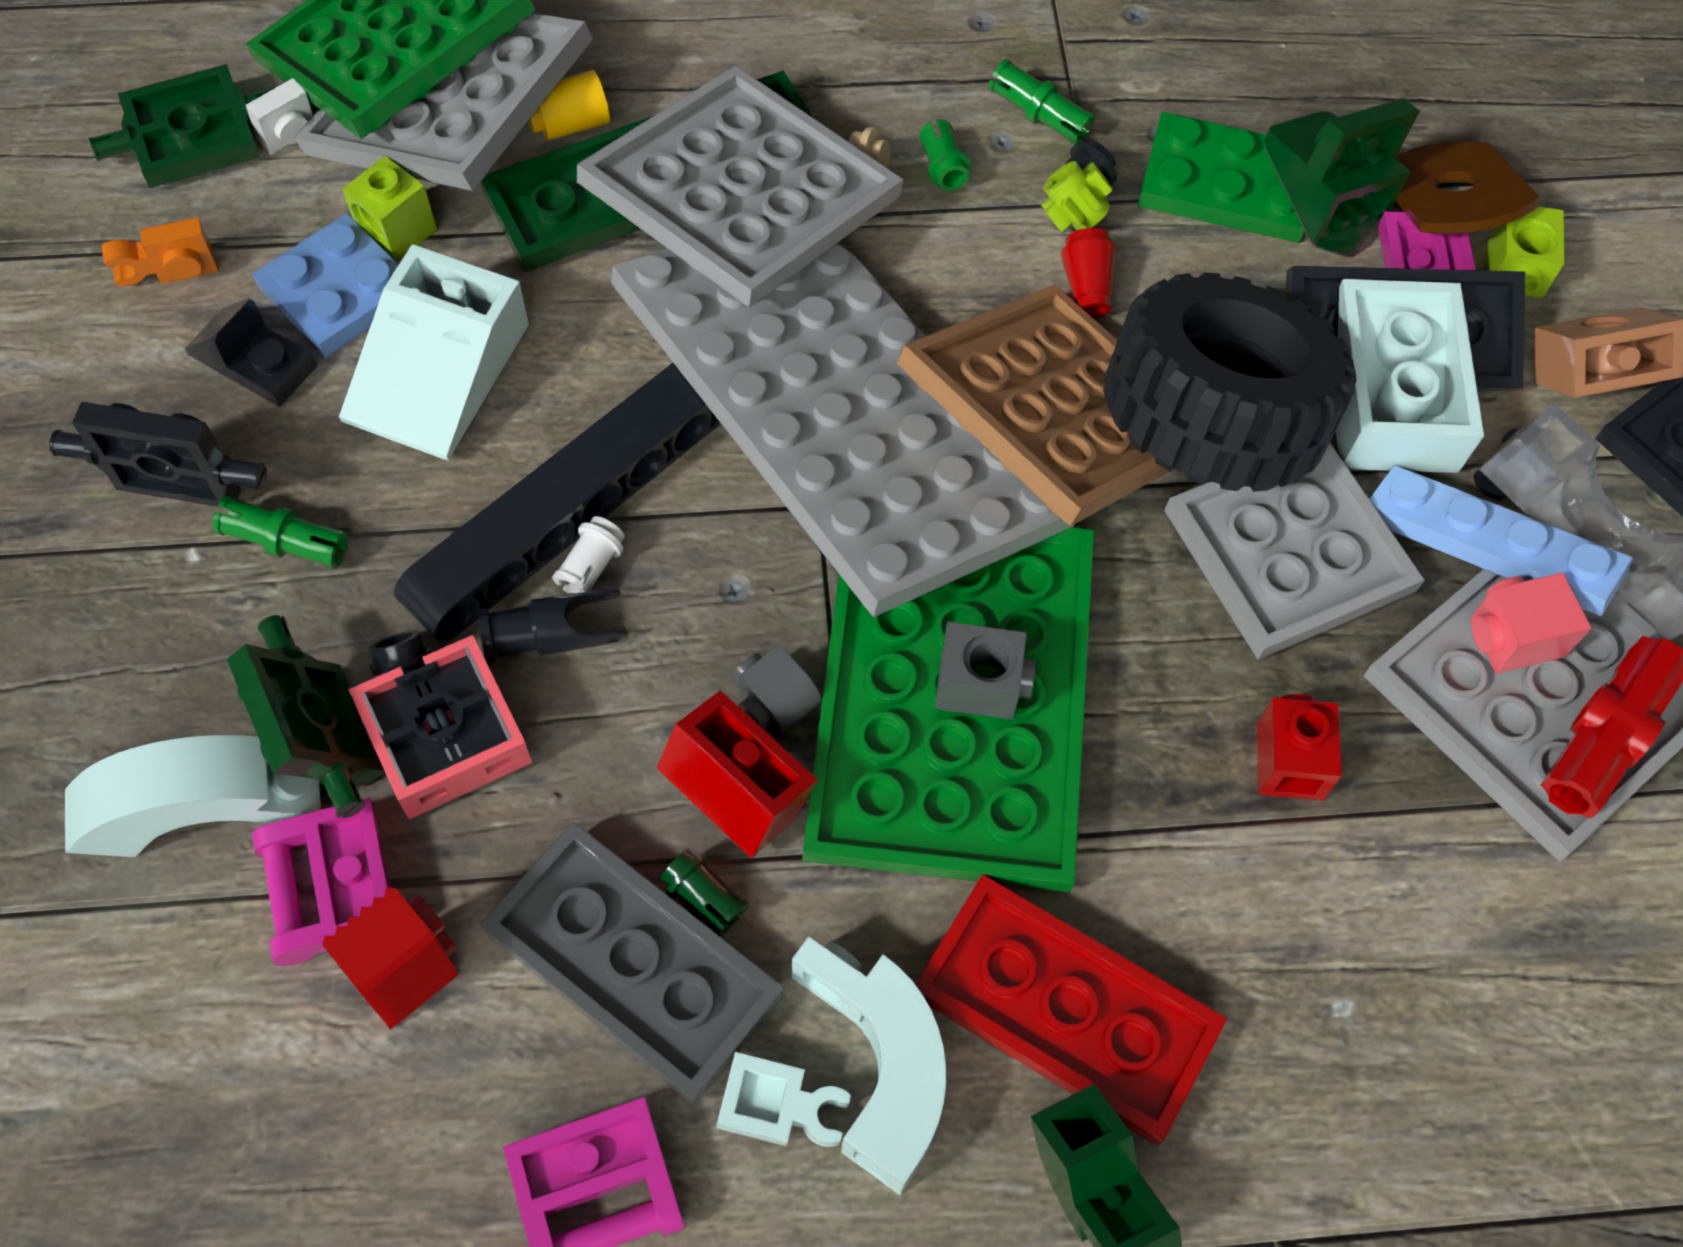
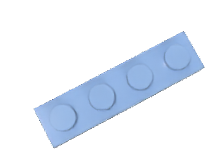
M1396 465L1393 466L1369 499L1390 531L1503 577L1521 576L1524 581L1563 572L1581 608L1599 616L1603 615L1625 580L1633 557Z

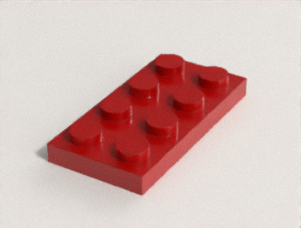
M984 874L981 875L915 983L929 1007L1072 1095L1095 1084L1126 1127L1157 1147L1164 1142L1228 1020V1018Z

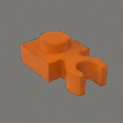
M199 217L139 229L140 242L117 239L101 245L104 264L106 267H112L114 282L116 286L120 287L135 285L141 282L146 275L156 274L160 283L163 284L177 280H187L195 276L219 271L216 254Z

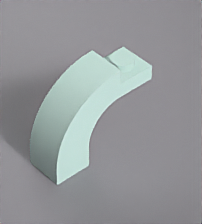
M194 736L134 747L111 755L82 771L65 789V853L136 857L158 836L184 826L215 821L273 823L321 810L319 780L273 773L270 765L261 753V743L258 736Z
M808 936L792 958V979L848 1017L863 1031L873 1048L878 1067V1084L863 1111L843 1138L841 1153L901 1195L926 1156L939 1124L944 1105L946 1061L938 1025L929 1005L913 981L884 954L866 977L859 972L862 968L861 963L846 949L833 942H828L823 947Z

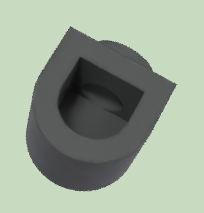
M779 644L763 657L760 653L751 655L736 668L731 676V680L740 689L741 702L738 706L766 732L770 730L777 736L784 735L821 704V696L812 680Z

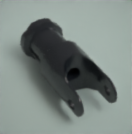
M599 589L532 599L528 607L491 613L486 607L476 608L486 663H496L497 657L537 650L541 656L605 645L626 638L628 636L627 631H612L594 635L582 634L571 629L566 621L569 613L578 606L613 599L620 596L621 592L618 589Z

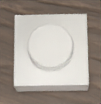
M293 78L246 105L257 140L270 155L290 144L297 143L295 137L313 117L306 92Z

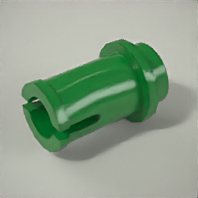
M937 119L936 123L941 137H936L932 123L928 122L919 132V140L930 162L928 175L931 182L942 190L953 191L961 188L968 181L971 162L968 155L960 151L951 123L947 120Z

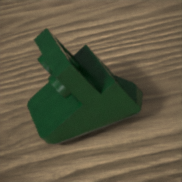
M1405 98L1340 117L1328 111H1320L1270 126L1264 139L1266 153L1309 241L1316 248L1340 256L1350 257L1370 234L1376 221L1382 218L1384 212L1391 211L1411 173L1408 168L1395 158L1420 113V110Z

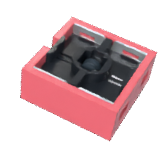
M473 635L423 656L425 666L407 674H403L401 667H398L348 689L397 800L408 820L532 763L526 743Z

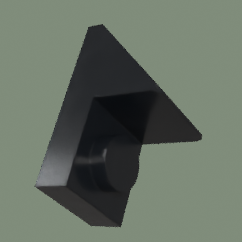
M249 298L223 308L185 347L187 354L278 407H281L317 367L312 352L265 326L255 302Z

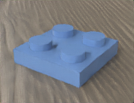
M346 213L253 272L252 276L258 289L326 358L370 328L383 289L395 272L398 264Z

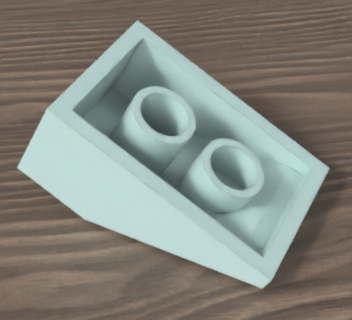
M1343 279L1339 286L1337 338H1343L1349 348L1350 356L1355 366L1357 381L1354 385V395L1336 429L1339 457L1348 469L1390 471L1396 465L1414 472L1459 473L1484 437L1461 283Z

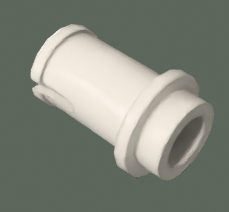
M594 516L590 523L584 522L579 526L578 534L580 538L559 570L555 571L552 577L557 585H562L564 581H568L563 587L565 592L570 594L590 591L612 557L617 558L622 554L624 548L621 542L625 535L611 521Z

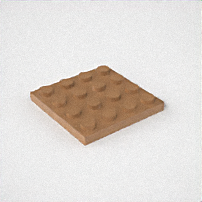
M1056 285L905 344L896 364L915 380L923 391L932 396L959 422L963 429L971 433L1001 461L1008 471L1015 474L1046 504L1049 510L1058 515L1070 527L1170 472L1156 464L1155 457L1149 452L1141 453L1130 444L1129 433H1121L1113 421L1111 411L1107 407L1103 391L1105 386L1104 377L1118 340Z

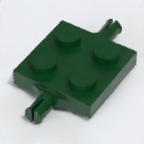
M227 64L118 93L124 112L121 123L122 129L93 138L89 137L90 145L98 162L102 159L131 152L133 157L139 162L142 174L149 188L255 159L260 156L252 136L253 126L246 105L275 89L276 86L243 95L242 90L234 84Z
M280 615L269 616L258 624V630L262 634L268 649L244 644L227 659L238 687L239 699L246 707L261 743V753L270 765L273 773L319 780L322 785L326 786L336 810V816L338 818L341 816L342 818L352 817L365 808V803L361 799L355 784L369 786L383 775L385 770L348 690L350 686L341 665L317 660L302 652L301 648L295 645L285 617H280Z

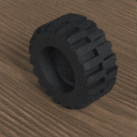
M1204 272L1199 277H1193L1190 273L1179 274L1168 281L1163 279L1145 289L1130 305L1104 377L1105 386L1103 391L1107 407L1111 411V416L1121 433L1128 432L1130 444L1141 453L1149 452L1153 455L1155 463L1170 472L1173 468L1188 474V480L1202 485L1206 481L1220 484V489L1238 491L1246 486L1251 487L1253 492L1268 491L1276 487L1277 484L1280 487H1284L1302 479L1304 475L1312 472L1321 462L1355 392L1356 371L1349 348L1343 338H1336L1334 327L1325 318H1316L1311 314L1309 306L1299 300L1293 302L1283 297V292L1268 285L1265 289L1251 284L1249 279L1237 276L1233 279L1221 278L1219 273Z

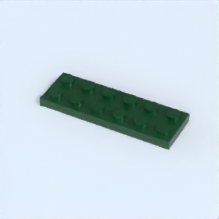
M784 70L757 79L813 118ZM653 116L488 173L480 181L482 191L524 272L641 230L577 183V164Z

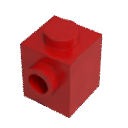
M1288 694L1280 698L1272 697L1257 722L1258 795L1324 801L1342 777L1338 703L1316 701L1314 697L1307 694Z

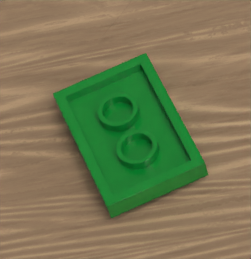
M1161 111L1138 207L1300 243L1304 233V229L1266 153L1264 139L1267 134Z

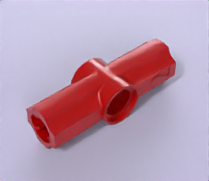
M1642 635L1627 651V654L1616 667L1615 673L1609 682H1605L1600 686L1572 723L1569 730L1574 735L1540 784L1547 792L1550 803L1568 815L1578 814L1590 819L1607 804L1611 793L1619 785L1620 779L1627 768H1632L1643 757L1666 723L1660 717L1683 683V649L1666 638L1653 639Z

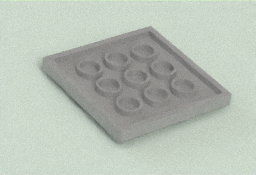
M531 13L519 22V25L513 32L499 37L477 53L471 63L457 68L434 85L428 95L414 100L391 117L388 124L379 131L370 133L361 140L319 109L298 133L295 140L307 156L363 168H369L383 156H387L415 179L473 191L508 145L514 141L517 134L539 106L545 102L547 96L567 71L575 64L593 38L585 21Z
M737 66L731 67L577 164V183L747 307H751L898 199L901 195L904 180Z
M1483 569L1371 664L1363 676L1549 853L1561 862L1683 747V683L1660 717L1666 721L1661 733L1643 757L1632 768H1627L1620 779L1619 785L1611 793L1607 804L1591 819L1578 814L1568 815L1549 802V796L1540 784L1574 735L1569 730L1572 723L1600 686L1605 682H1609L1615 673L1616 667L1627 654V651L1642 635L1653 639L1665 637L1615 594L1602 616L1582 609L1592 629L1566 657L1496 674L1487 655L1482 653L1474 642L1470 617L1486 598V591L1492 585L1507 578Z

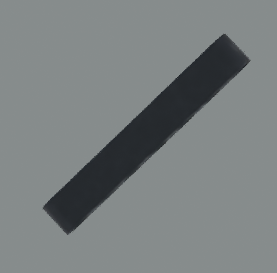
M671 363L411 565L397 581L394 588V597L438 641H447L456 637L478 620L476 608L486 607L488 610L492 609L580 538L578 528L582 523H590L594 516L605 518L721 425L720 421L676 365Z

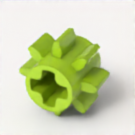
M1072 161L1056 170L1045 182L1043 190L1049 198L1041 206L1060 232L1064 231L1070 224L1076 231L1092 228L1108 213L1110 203L1104 196L1108 195L1113 188L1093 162L1082 170L1076 161Z

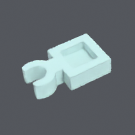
M735 1052L716 1128L786 1146L791 1127L796 1126L803 1128L805 1134L812 1142L824 1147H833L839 1145L843 1133L835 1129L823 1127L818 1120V1109L827 1104L847 1108L851 1095L844 1089L835 1086L822 1087L813 1093L801 1091L805 1069Z

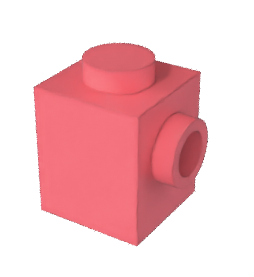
M1563 572L1524 581L1521 576L1499 581L1486 591V598L1470 617L1474 642L1478 649L1487 655L1496 674L1564 658L1592 629Z

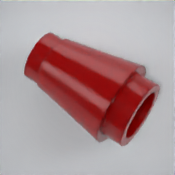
M1084 228L1074 231L1066 237L1065 247L1060 254L1074 302L1092 318L1103 317L1109 314L1112 309L1111 300L1117 246L1111 241L1110 234L1106 230Z

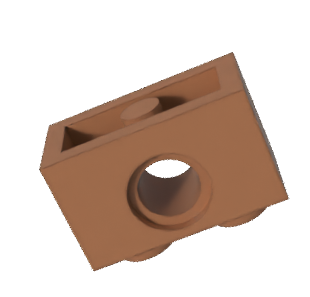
M1641 307L1535 327V384L1564 395L1578 398L1683 377V318Z

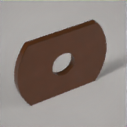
M1461 141L1431 144L1400 153L1395 158L1411 171L1396 202L1417 229L1423 233L1453 234L1492 229L1526 216L1539 205V195L1489 142ZM1450 181H1464L1474 185L1472 188L1463 191H1445L1437 188L1438 185Z

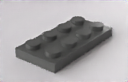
M575 822L568 826L479 924L482 931L693 1106L698 1103L733 1060L735 1052L741 1050L785 996V988Z

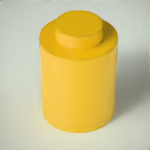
M592 69L563 77L547 96L545 102L539 106L528 120L531 132L533 134L542 132L544 139L548 142L610 124L606 97L595 70Z

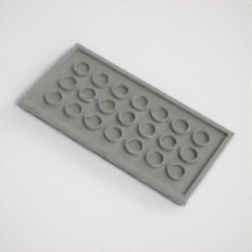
M841 240L751 307H747L668 248L612 266L611 284L872 617L878 616L1070 528L1065 521L1049 510L1046 504L1015 474L1008 471L999 459L971 433L963 429L949 412L932 396L923 391L916 381L896 364L905 344L923 338L926 335Z

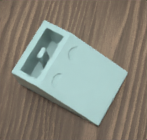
M412 244L383 289L339 415L341 422L449 461L529 325L520 281Z

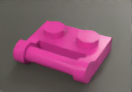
M370 797L362 799L365 803V808L352 817L342 818L341 816L338 818L333 806L269 823L256 828L252 832L255 855L262 857L274 922L276 936L269 941L273 964L278 966L295 965L308 961L315 954L325 952L326 949L322 946L324 935L335 936L337 926H347L349 916L360 917L361 907H372L373 898H384L385 889L391 888L376 808ZM307 844L320 923L303 927L291 852L297 846Z
M645 1097L503 1146L529 1247H616L660 1230L664 1237L685 1230ZM647 1181L652 1201L553 1236L548 1220L549 1215Z

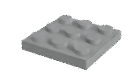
M1330 443L1321 462L1312 472L1284 487H1280L1277 484L1276 487L1268 491L1253 492L1251 487L1244 486L1238 491L1220 489V484L1208 482L1169 498L1164 510L1257 660L1417 592L1424 582L1419 571Z

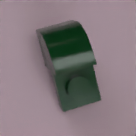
M1095 1084L1030 1116L1038 1151L1046 1174L1067 1218L1082 1242L1089 1239L1093 1247L1182 1246L1180 1227L1139 1173L1132 1133Z

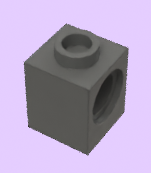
M947 622L934 709L1012 720L1018 698H1030L1034 682L1036 659L1024 657L1026 632ZM981 665L990 666L996 669L1001 676L993 679L983 678L977 675L972 668Z

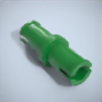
M1004 59L992 75L998 78V80L991 79L988 83V90L997 93L1025 111V119L1033 124L1041 121L1069 139L1074 145L1078 141H1083L1091 129L1086 125H1093L1096 115L1059 94L1058 86L1050 80L1042 83L1012 64V61L1009 59Z
M226 495L220 500L218 506L228 510V514H222L217 511L214 513L213 530L215 533L220 535L226 534L262 545L265 552L273 556L282 558L288 553L324 564L328 568L337 569L342 563L343 557L335 555V551L338 550L344 553L347 551L349 542L347 531L336 530L299 519L297 512L288 508L279 507L276 511Z

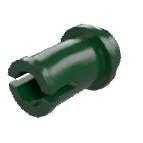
M687 849L667 867L661 876V880L668 886L666 895L671 899L679 896L720 937L740 919L736 915L738 913L740 915L744 914L749 903L745 899H741L706 866L708 863L706 855L700 854L695 856Z

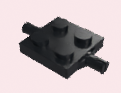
M81 402L72 421L78 433L56 429L51 434L49 440V450L53 456L86 460L87 463L93 464L103 471L115 489L120 491L219 507L220 500L226 495L235 497L238 500L241 492L240 486L261 490L267 479V467H265L264 463L258 464L234 460L228 455H224L206 422L183 413H174L166 416L142 412L123 403H112L106 406Z

